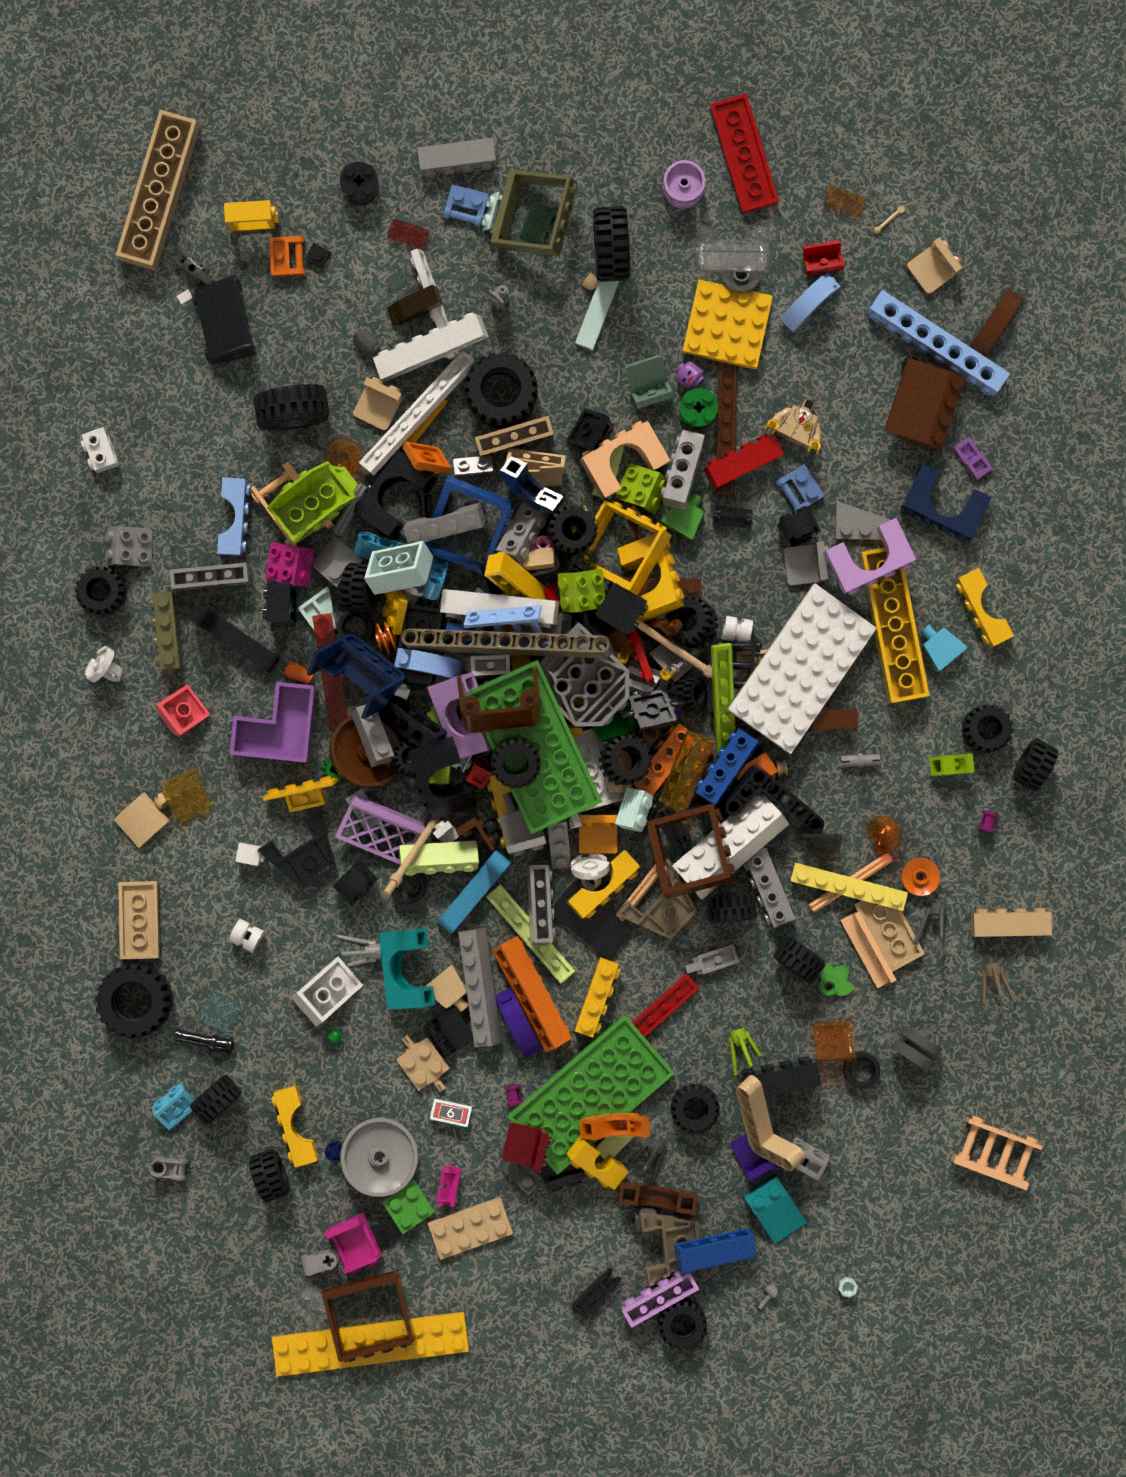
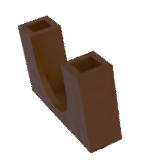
M854 662L847 672L855 670ZM824 705L810 725V731L859 728L857 709L834 710Z

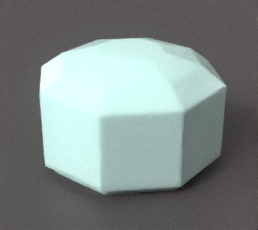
M845 1277L839 1281L838 1289L842 1296L850 1298L856 1294L858 1286L854 1279Z

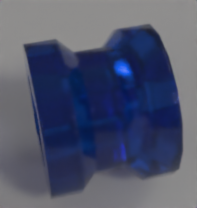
M340 1141L330 1142L325 1148L326 1158L332 1162L339 1161L343 1143Z

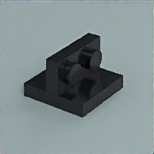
M584 408L566 442L579 447L583 451L588 450L592 452V450L600 448L599 444L608 438L615 425L609 421L610 418L607 415Z

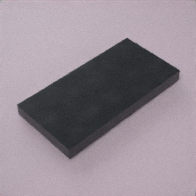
M572 882L552 907L554 909V916L609 960L633 929L601 904L594 908L597 912L589 919L587 917L581 919L566 903L581 889Z

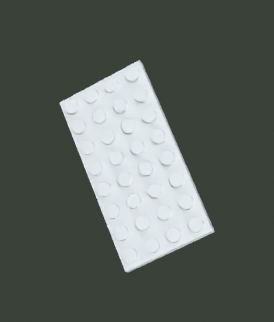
M814 583L727 710L791 754L876 630V627Z

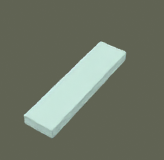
M619 281L598 282L576 339V345L593 351Z

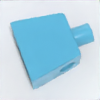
M929 624L920 631L927 639L921 647L936 672L941 671L967 649V646L946 628H942L936 633Z

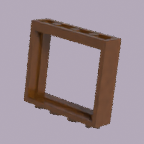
M713 803L646 822L662 893L666 899L734 881L735 867L733 863L730 864L729 860L731 850L729 845L725 844L724 838H727L725 827H721L720 823L723 817L720 808L717 809ZM710 814L724 873L672 887L659 828Z
M399 1270L323 1289L321 1294L339 1362H352L356 1360V1357L360 1356L368 1358L374 1356L375 1352L382 1351V1353H387L394 1350V1347L401 1346V1348H406L412 1345V1342H415L416 1337ZM394 1282L408 1334L345 1350L332 1298Z

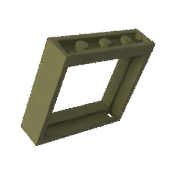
M509 169L490 242L498 249L559 256L560 250H562L564 245L565 232L568 230L569 216L573 211V200L578 192V183L571 176ZM522 183L564 188L549 245L507 240Z

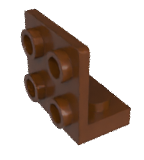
M474 817L455 829L459 836L464 835V837H467L475 832L474 827L476 826L491 851L496 850L497 842L492 835L488 836L486 834V826L481 818L478 820Z

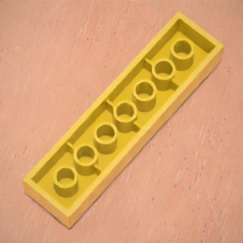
M880 548L861 552L859 554L861 568L873 571L882 567L886 559V549ZM901 568L895 570V575L885 579L884 576L878 578V583L867 587L865 584L872 624L876 627L874 634L888 704L930 696L905 570L902 571Z

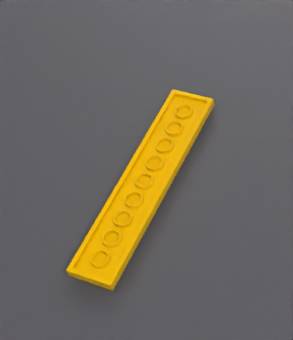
M464 1312L411 1318L416 1337L412 1345L406 1348L397 1346L393 1348L394 1350L387 1353L378 1351L374 1353V1356L368 1358L360 1356L356 1357L355 1361L345 1363L344 1361H338L330 1329L273 1336L272 1343L276 1376L469 1352ZM404 1319L339 1328L345 1350L408 1334Z

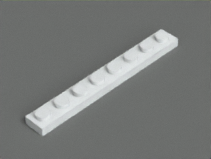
M462 350L359 463L374 476L463 380L468 372L472 370L471 366L477 362Z

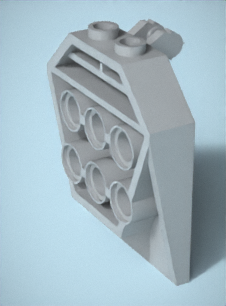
M579 622L567 633L573 635H592ZM562 643L560 645V648H566L568 646V643ZM581 644L579 649H585L588 644ZM600 645L598 650L605 649L603 645ZM613 654L608 658H592L590 663H585L584 658L545 656L539 662L564 718L575 727L608 725L614 719L613 714L617 710L621 711L627 705L626 701L629 699V670ZM573 667H577L579 674L573 678L570 671ZM604 669L608 671V677L605 680L600 677V673ZM560 681L565 683L563 691H558L557 684ZM590 683H593L595 685V690L593 693L589 694L587 692V686ZM580 697L582 703L579 707L575 708L573 701L575 698Z

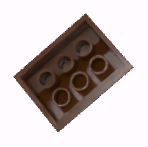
M907 358L884 431L926 450L942 451L966 378L951 371Z

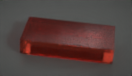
M392 219L387 238L424 249L429 229Z

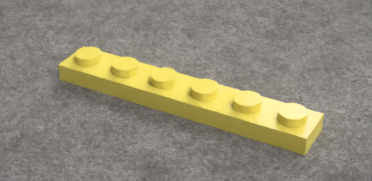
M799 863L794 864L790 880L794 883L900 911L904 910L908 892Z

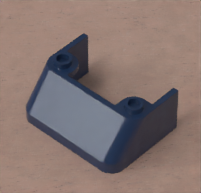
M347 634L316 650L307 671L308 676L320 670H323L331 677L344 674L369 695L365 700L366 706L361 716L363 720L382 710L405 679V674L399 668L353 634Z

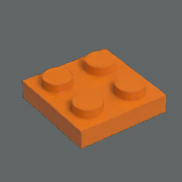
M405 441L403 449L415 469L419 471H432L436 474H449L451 466L439 447Z

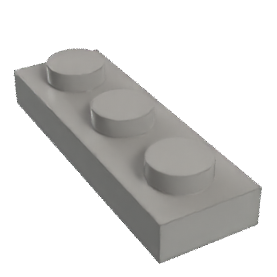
M564 819L548 826L552 869L571 867L567 820Z

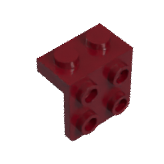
M512 1122L509 1124L502 1159L507 1162L530 1166L533 1171L541 1173L542 1167L545 1168L547 1163L545 1152L546 1148H550L552 1137L549 1136L550 1134L547 1129Z

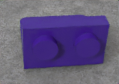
M747 1134L731 1142V1146L749 1180L753 1179V1181H756L764 1176L763 1173L769 1170L773 1172L780 1168V1166L752 1151Z

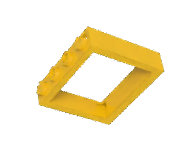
M604 500L595 516V525L598 524V529L596 530L598 533L597 537L587 550H594L614 513L657 534L631 582L596 564L592 569H601L605 580L613 584L617 583L638 596L672 535L666 531L667 527L657 522L654 525L651 523L652 520L644 515L640 518L636 516L638 513L630 508L624 510L622 509L623 505L616 501L610 503ZM584 555L583 561L585 564L588 565L589 557L587 555Z

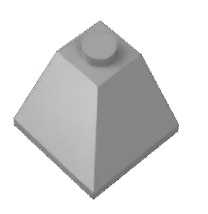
M334 535L313 559L312 567L339 589L341 576L348 563H362L363 560Z

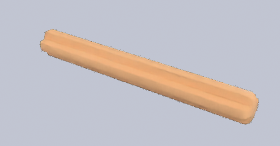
M885 853L850 877L864 881L891 863L892 858L888 853ZM826 892L811 902L809 907L813 912H817L841 895Z

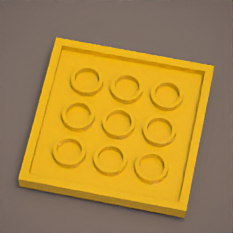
M699 279L682 353L756 370L773 296L754 291L736 292L729 289L726 285Z

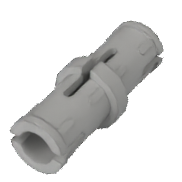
M858 753V755H841L840 757L842 761H849L841 762V768L880 766V761H872L880 760V754L863 755Z

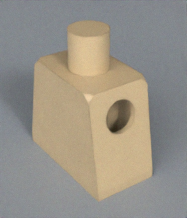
M453 964L426 985L433 986L435 999L446 1009L454 1004L459 1012H462L469 1006L462 997L467 993L466 986Z

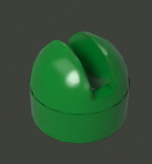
M332 1029L325 1035L335 1046L342 1039V1034L337 1029Z

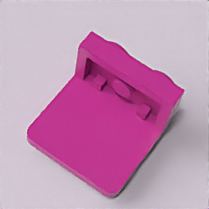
M272 542L269 550L266 579L280 583H291L293 586L309 587L314 549Z

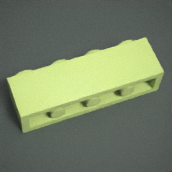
M477 841L424 844L405 874L412 876L417 873L434 874L443 871L445 873H453L460 870L472 872L478 869L479 864ZM414 844L400 845V866Z

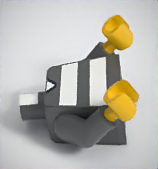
M622 650L619 652L617 659L629 670V693L637 695L664 688L667 691L670 678L675 674L674 670L668 674L666 671L667 666L661 671L650 667L655 683L648 686L646 680H641L638 671L641 669L640 663L636 664L632 660L628 662L631 656L630 652L626 654V657L622 655Z

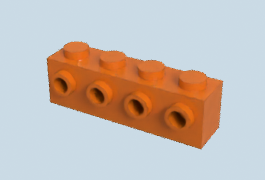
M680 723L677 726L672 725L667 732L669 737L666 741L661 740L655 747L657 752L649 760L652 763L651 767L647 768L649 773L644 775L645 778L632 784L637 789L654 795L697 739L696 735Z

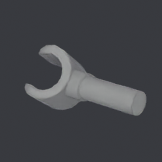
M773 1283L765 1288L768 1295L765 1296L758 1306L761 1310L771 1298L777 1295L778 1289Z

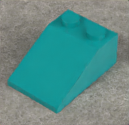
M776 1174L743 1195L775 1244L807 1223Z

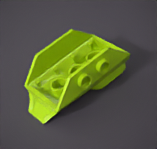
M327 461L310 469L308 472L306 470L301 472L295 482H289L282 487L283 491L267 507L294 544L310 532H316L324 526L323 522L327 519H334L339 514L338 511L356 498L354 493L358 484L345 467L333 466Z

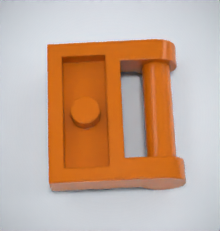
M303 236L269 237L272 277L306 275V269L303 266ZM289 244H295L296 268H290Z

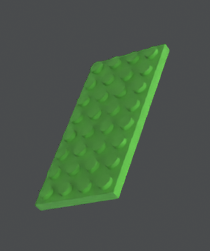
M538 660L466 692L467 696H474L479 700L481 711L520 707L521 693L527 689H534L532 666H536L541 708L540 722L535 726L484 731L493 751L501 741L504 742L505 739H513V737L524 738L526 741H530L538 750L541 766L535 781L530 782L529 786L525 785L520 789L518 787L511 789L531 834L602 802ZM512 752L504 760L506 770L515 774L524 771L528 764L526 756L520 752Z
M624 1014L510 1112L507 1117L514 1123L548 1130L552 1140L550 1148H546L545 1156H547L549 1166L558 1175L571 1164L569 1162L571 1159L567 1152L580 1137L579 1119L600 1114L630 1113L673 1076L675 1072ZM589 1140V1141L594 1144L597 1140Z

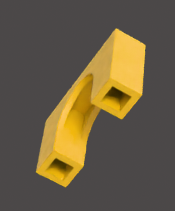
M651 534L617 548L621 565L628 571L638 568L657 534ZM669 541L657 561L661 568V578L658 585L651 592L639 596L647 600L646 605L649 606L644 616L640 615L638 617L642 622L684 606L682 600L684 599V594L678 585L680 579L673 567L675 560L669 552Z

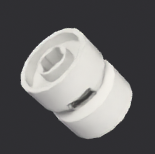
M726 616L722 640L733 642L736 639L738 642L749 643L753 620L742 618L738 621L737 617Z
M239 919L228 941L236 945L242 944L243 949L253 953L264 931L256 926L251 928L250 923ZM247 934H251L249 940H246Z

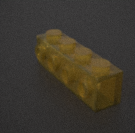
M687 730L659 798L660 802L669 808L687 811L696 790L695 787L700 780L715 743L713 739L705 734Z

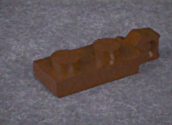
M668 619L643 622L667 639L678 633L681 626H683L679 619H673L670 622ZM636 628L638 633L645 641L655 640L643 631H641L640 629Z

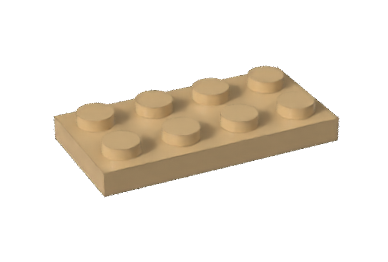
M158 881L118 882L120 959L160 958Z
M862 900L853 904L863 917L892 972L925 954L919 942L917 944L913 943L915 935L902 911Z
M501 1196L428 1222L440 1260L513 1234Z

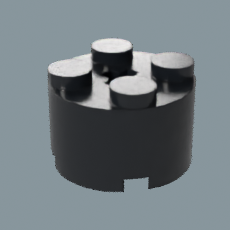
M354 162L343 168L340 175V186L346 199L355 205H366L372 202L380 189L378 176L374 168L364 162ZM359 181H362L361 186H357Z
M807 506L799 508L797 513L793 515L788 513L779 518L780 522L776 526L787 548H789L790 544L794 547L812 539L811 534L814 532L816 535L821 532L812 510L808 509Z
M359 860L333 885V888L350 906H353L359 900L358 895L363 897L369 891L368 885L372 887L379 879Z

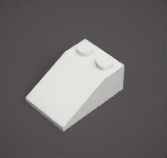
M336 957L291 998L312 1023L318 1026L358 991L363 984L339 957Z

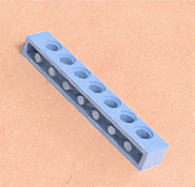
M884 290L880 292L867 312L873 321L877 323L880 321L892 333L897 332L901 335L902 340L907 343L912 342L918 346L917 349L920 352L932 355L934 361L939 364L944 363L950 367L949 370L951 372L964 376L966 382L971 385L976 384L988 396H995L1010 375L1009 372ZM885 311H892L894 316L888 317L885 314ZM901 321H907L909 327H903ZM917 331L924 332L925 338H920L917 335ZM933 342H939L941 348L934 347ZM949 352L956 353L957 359L951 358ZM965 362L971 363L973 369L966 368ZM981 373L988 374L989 380L983 379Z

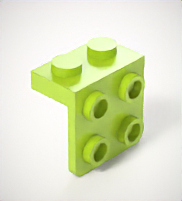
M629 464L620 483L621 489L616 492L615 497L618 500L640 506L647 512L655 515L661 505L662 498H660L662 487H666L668 481H665L666 477L660 472Z
M601 569L558 574L562 612H581L600 607L605 598L604 578Z

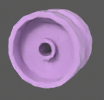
M681 160L668 167L664 175L662 190L669 204L676 208L686 209L693 207L700 201L703 196L706 180L700 166L692 161Z

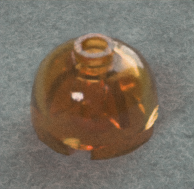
M877 816L868 820L870 822L866 824V833L869 841L873 837L876 845L874 850L877 853L886 855L898 848L902 840V827L890 816Z

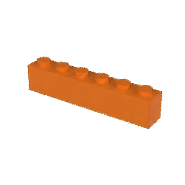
M516 936L492 949L545 1052L556 1049L572 1039L569 1029L565 1026L559 1010L555 1007L550 993L546 990L541 976L537 973L533 961L528 956L524 944L519 937Z

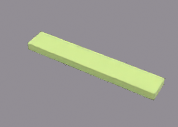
M501 884L486 896L560 984L576 972L552 943L530 944L529 916Z

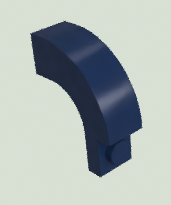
M510 456L501 468V476L509 489L532 508L538 511L541 508L554 515L564 501L562 495L542 486L531 476L527 463Z

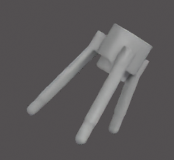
M337 935L338 939L369 945L365 946V951L341 953L342 956L365 955L366 959L348 963V967L376 962V959H381L380 944H376V940L368 941Z

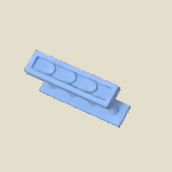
M541 605L470 611L466 614L464 628L474 627L476 631H484V626H493L495 632H503L501 625L511 624L514 632L523 633L519 623L530 622L534 633H542L538 624L542 607ZM486 640L483 646H488L491 640ZM505 641L502 646H508L511 641ZM530 641L523 642L521 647H527ZM549 642L542 643L540 648L547 647ZM476 654V656L501 655V654Z

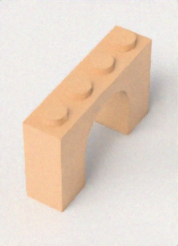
M639 421L632 425V430L627 433L623 430L615 435L616 439L612 441L607 439L600 443V448L592 450V452L587 450L582 453L584 457L579 461L602 500L621 489L610 468V456L613 450L619 447L635 449L643 458L648 469L654 471L670 462L668 455L648 421L644 423Z

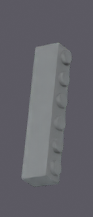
M486 928L458 932L474 1046L485 1047L499 1044L502 1042Z

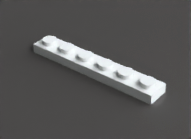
M420 249L412 250L411 262L419 274L417 276L419 284L423 288L435 285L424 251ZM443 305L432 309L429 312L430 317L436 323L437 328L446 327L448 320ZM459 351L445 357L454 360L459 355Z

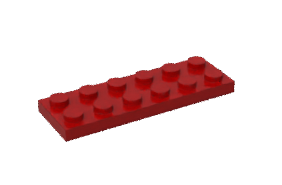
M747 93L711 103L710 109L742 214L778 204L779 199Z

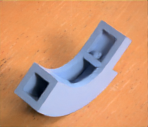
M828 273L821 276L790 306L780 320L794 332L841 286Z
M398 648L395 666L450 679L457 677V674L463 675L465 662L437 654Z

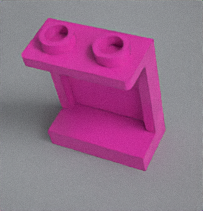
M364 1213L335 1224L324 1232L327 1239L332 1237L345 1266V1269L342 1270L343 1274L350 1272L352 1275L359 1272L361 1267L365 1265L368 1268L374 1266L382 1256Z

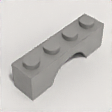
M480 503L462 507L444 516L436 518L423 517L408 521L404 525L403 530L408 544L419 541L427 542L481 528L485 523V518Z

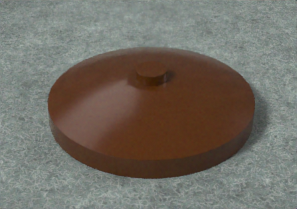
M352 716L343 720L335 729L330 740L329 754L334 769L345 781L360 788L372 789L390 783L397 776L398 771L394 772L392 770L394 765L390 766L392 760L371 767ZM381 721L392 750L401 742H405L400 733L394 731L384 721ZM403 753L402 761L405 763L406 753Z

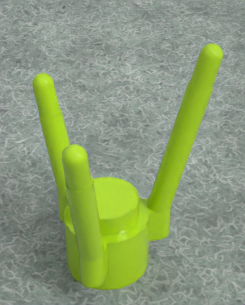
M744 1027L730 1032L731 1037L728 1038L731 1047L734 1076L738 1075L735 1043L736 1046L741 1045L749 1067H753L745 1046L747 1041L759 1058L762 1057L749 1032H745Z

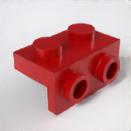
M840 240L803 246L802 258L807 276L845 269Z

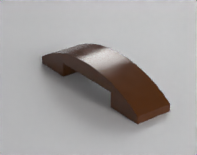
M1008 288L969 347L986 357L1024 298Z

